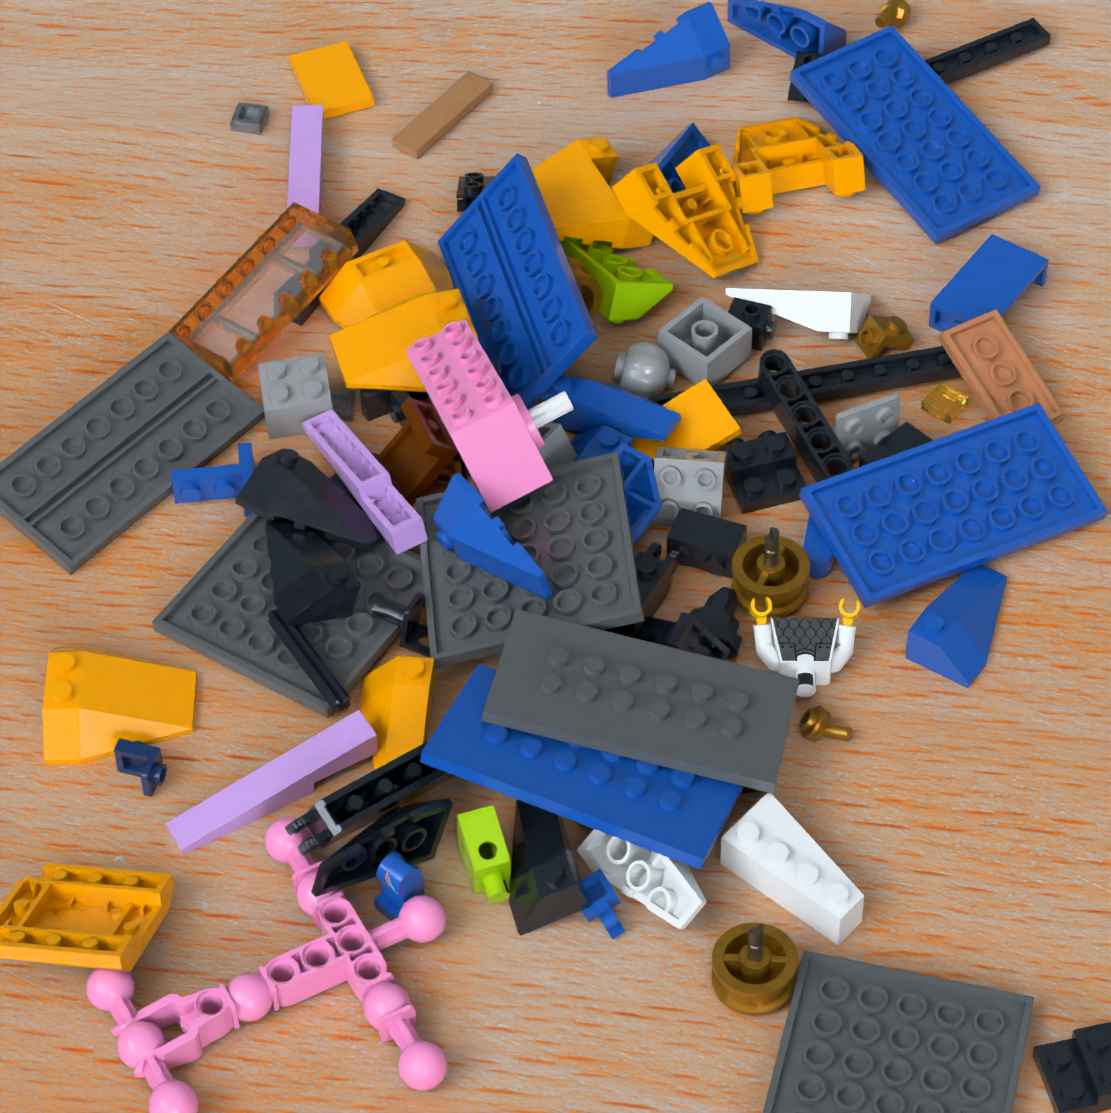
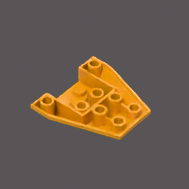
M403 240L346 262L319 296V302L336 324L346 328L417 294L454 288L449 270L435 252Z

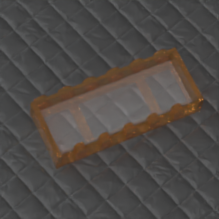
M293 202L168 332L172 333L233 384L325 288L344 264L359 252L351 229Z

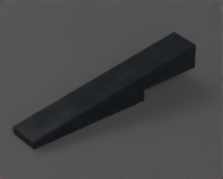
M379 188L310 250V262L274 294V315L302 326L321 304L319 296L344 264L361 257L405 206V198Z

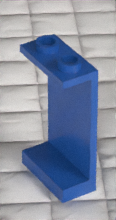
M991 234L930 303L929 326L943 332L995 309L998 310L1002 317L1032 282L1043 287L1046 283L1048 259Z

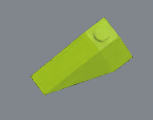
M564 237V240L560 241L566 257L575 258L582 262L589 274L600 284L603 298L599 312L609 322L620 324L624 320H638L673 290L674 284L653 268H646V272L637 268V260L631 257L624 258L612 254L613 248L600 241L594 240L593 245L582 244L581 238Z

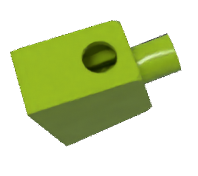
M494 805L457 814V849L473 892L477 894L485 892L489 903L495 904L506 900L510 896L507 885L510 884L511 860Z

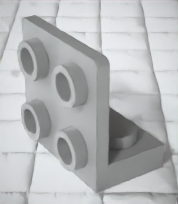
M894 393L836 415L835 423L830 424V427L850 460L859 458L898 428L900 398Z
M658 447L654 460V474L662 509L652 521V524L672 526L681 508L721 518L723 477L727 463V452Z

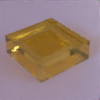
M941 382L922 400L921 409L950 424L968 406L969 397Z

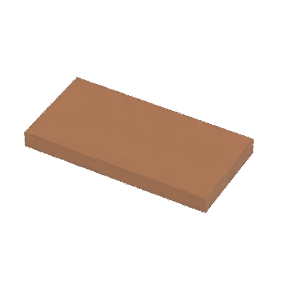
M997 309L939 334V342L990 420L1040 403L1053 425L1064 420L1066 414Z

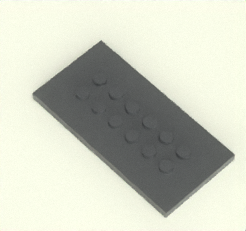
M167 332L0 462V515L71 575L173 492L171 471L206 466L264 418V409L172 333Z
M516 609L486 700L482 721L773 794L800 679Z

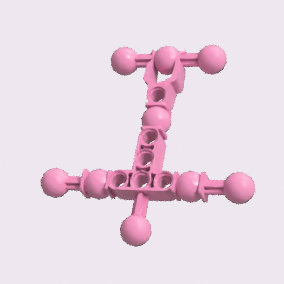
M279 818L269 825L265 834L264 845L266 851L276 862L289 864L294 872L292 875L293 889L298 905L308 916L314 918V924L316 928H320L322 937L275 957L269 961L266 967H263V965L259 966L258 974L249 972L237 975L229 981L226 988L221 983L218 985V988L204 989L184 997H180L178 994H168L139 1010L138 1013L131 1002L134 995L135 982L130 972L94 969L86 983L87 998L98 1010L112 1014L116 1025L111 1030V1034L119 1037L116 1047L119 1058L129 1068L135 1069V1078H143L145 1076L153 1091L148 1104L149 1113H197L199 1101L196 1092L186 1082L173 1080L168 1070L199 1059L202 1055L203 1047L226 1035L231 1028H239V1020L245 1022L259 1020L269 1012L271 1006L274 1011H277L279 1006L287 1007L345 981L349 983L356 997L362 1001L365 1018L369 1024L379 1030L382 1042L394 1039L402 1054L398 1062V1071L402 1081L412 1089L420 1091L433 1089L443 1081L447 1073L448 1061L446 1055L437 1044L425 1040L421 1041L414 1029L417 1026L416 1011L411 998L402 986L394 983V976L391 972H387V965L380 950L406 938L418 943L435 940L442 934L446 925L447 916L443 905L431 896L419 895L411 897L403 903L399 918L367 931L352 905L345 899L343 888L317 897L311 893L319 865L323 861L314 863L309 853L301 855L298 850V846L304 840L311 837L308 827L297 834L289 835L285 827L297 818ZM175 1023L180 1024L181 1030L185 1033L167 1043L165 1035L160 1029Z

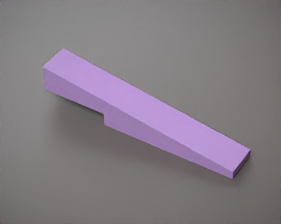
M292 105L286 213L288 248H314L320 242L323 105Z
M332 409L302 422L304 431L397 555L428 540L421 516L392 485L390 474Z
M357 710L165 823L166 829L184 855L314 793L315 782L378 753L377 734L360 710Z

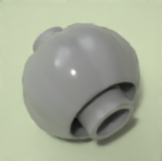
M641 341L629 345L626 354H617L612 379L619 380L620 387L648 399L649 396L661 395L666 387L672 389L676 369L670 368L669 358L664 349L652 342Z

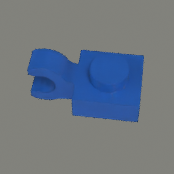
M600 868L582 879L590 907L581 911L588 922L599 917L611 938L614 939L625 932L612 910L621 901Z

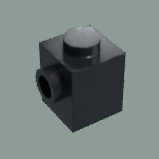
M734 297L728 313L752 328L751 349L762 352L767 339L772 340L776 329V321L772 320V306Z

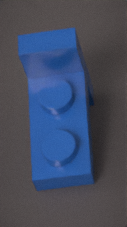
M252 443L238 444L239 464L171 471L175 504L236 498L255 470ZM244 508L245 517H249L253 512Z

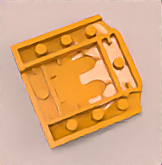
M48 863L43 866V875L37 878L26 876L17 881L0 905V959L131 972L170 909L174 890L173 873Z

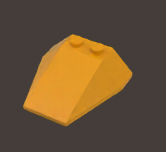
M444 289L412 296L329 335V341L346 388L426 392L405 350L410 348L418 339L429 338L442 331L447 324L456 321L460 322L464 319L468 322L477 339L478 336L459 289Z
M94 646L54 648L48 654L42 707L45 765L83 764L115 755L114 748L119 739L132 742L141 741L151 745L193 733L197 672Z

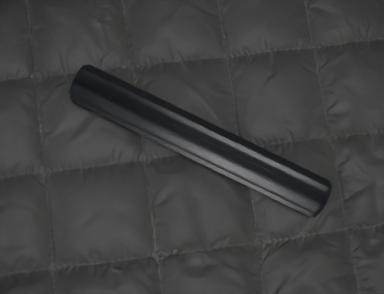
M278 609L271 610L268 613V623L331 708L337 713L348 709L351 706L349 694L298 626H287Z

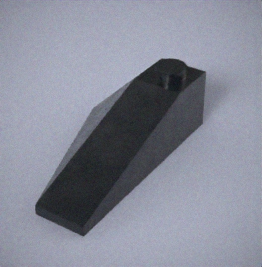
M283 448L263 457L236 497L235 504L262 518L274 521L276 516L294 521V528L303 531L306 528L320 529L325 531L326 538L356 548L368 550L386 541L362 509L311 461L299 456L292 449Z

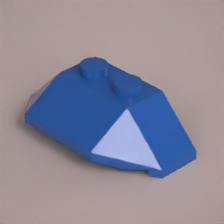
M621 442L614 452L618 451L621 459L634 546L661 511L662 504L651 457Z

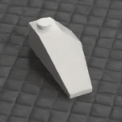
M726 288V295L730 297L771 305L773 314L816 331L829 332L828 339H848L849 333H858L862 328L871 303V295L853 292Z
M593 829L577 849V852L592 872L601 868L608 882L619 888L621 893L647 906L648 910L678 929L684 930L707 903L687 864Z

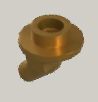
M889 0L886 4H882L880 14L875 19V24L880 28H884L886 25H892L894 28L903 27L910 18V6L904 0Z
M821 705L816 706L814 709L809 708L803 714L799 723V727L802 728V737L813 742L820 741L822 736L849 742L852 738L853 730L851 727L829 723L831 713Z

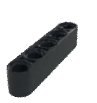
M776 349L764 352L760 357L759 387L815 482L834 477L831 474L839 475L852 470L851 460L788 355Z

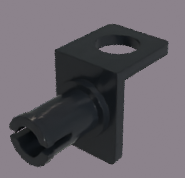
M417 592L408 606L379 596L372 609V618H378L399 626L401 631L399 646L430 658L429 647L423 646L418 642L419 638L428 636L427 626L419 623L423 593Z

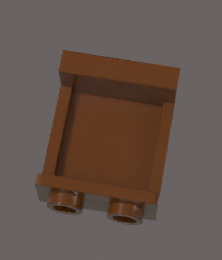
M408 397L401 405V409L408 421L380 454L370 453L390 474L392 485L412 506L416 502L415 498H419L455 457L458 450L434 406Z

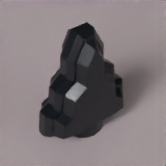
M723 586L709 596L704 607L692 609L690 613L730 650L727 659H730L731 657L738 656L742 637L738 635L740 623L734 617L738 607L736 592L734 589Z

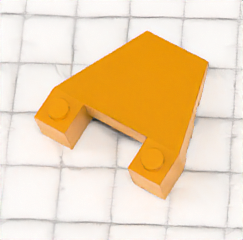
M797 116L737 127L735 150L733 152L734 161L731 167L736 177V181L733 183L736 198L741 197L744 206L740 210L742 213L754 215L762 213L764 209L773 208V194L827 185L834 196L851 197L856 192L866 191L863 154L849 141L844 142V144L837 142V135L828 133L825 136L820 133V127Z
M605 137L577 139L531 169L560 241H563L564 237L581 238V243L593 245L594 240L611 242V248L619 249L650 246L653 234L626 215L618 198L609 186L618 155Z
M719 143L698 149L675 167L686 190L673 193L656 162L633 169L612 186L619 203L628 217L711 277L716 278L759 262L749 224L744 225L740 210L744 208L741 197L736 198L732 184L736 181L734 171Z

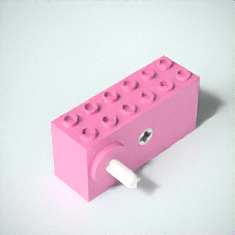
M466 319L447 324L439 333L429 338L418 339L410 348L405 350L482 498L485 500L490 513L553 481L539 452L540 449L545 447V443L537 428L574 410L565 391L527 410L518 393L510 396Z

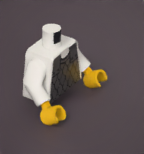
M766 597V611L758 612L754 606L755 600L754 598L749 605V612L752 617L756 618L757 622L756 625H753L756 653L770 671L800 679L796 693L797 696H813L816 693V685L829 684L832 673L839 672L852 656L856 626H853V622L861 612L858 600L856 602V610L853 613H846L843 610L845 598L841 599L839 611L843 617V622L839 624V618L771 617L770 623H767V616L772 609L771 600Z

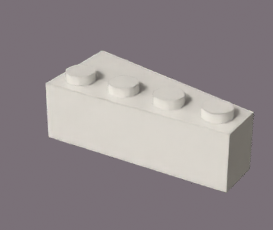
M767 793L721 837V865L839 946L862 922L863 893L771 793Z

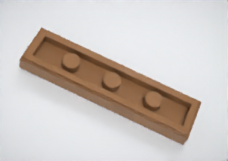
M468 71L392 138L393 147L418 159L494 91L493 82Z

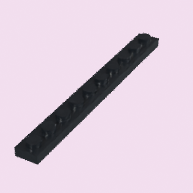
M943 346L797 371L815 402L962 377ZM758 378L711 386L732 417L773 410L759 387ZM684 391L649 396L648 399L657 404L664 405Z

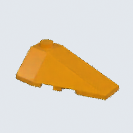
M397 656L365 675L360 699V711L377 734L378 753L372 755L374 770L427 742L436 689L434 658Z

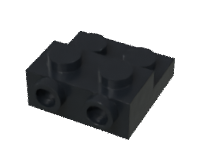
M768 430L761 433L757 439L744 441L741 438H735L721 447V451L727 452L724 475L742 514L801 500L799 493L801 488L806 487V484L797 467V454L786 432L776 434L775 431Z
M1111 1022L1075 1029L1071 1039L1034 1046L1033 1057L1055 1113H1098L1111 1110Z

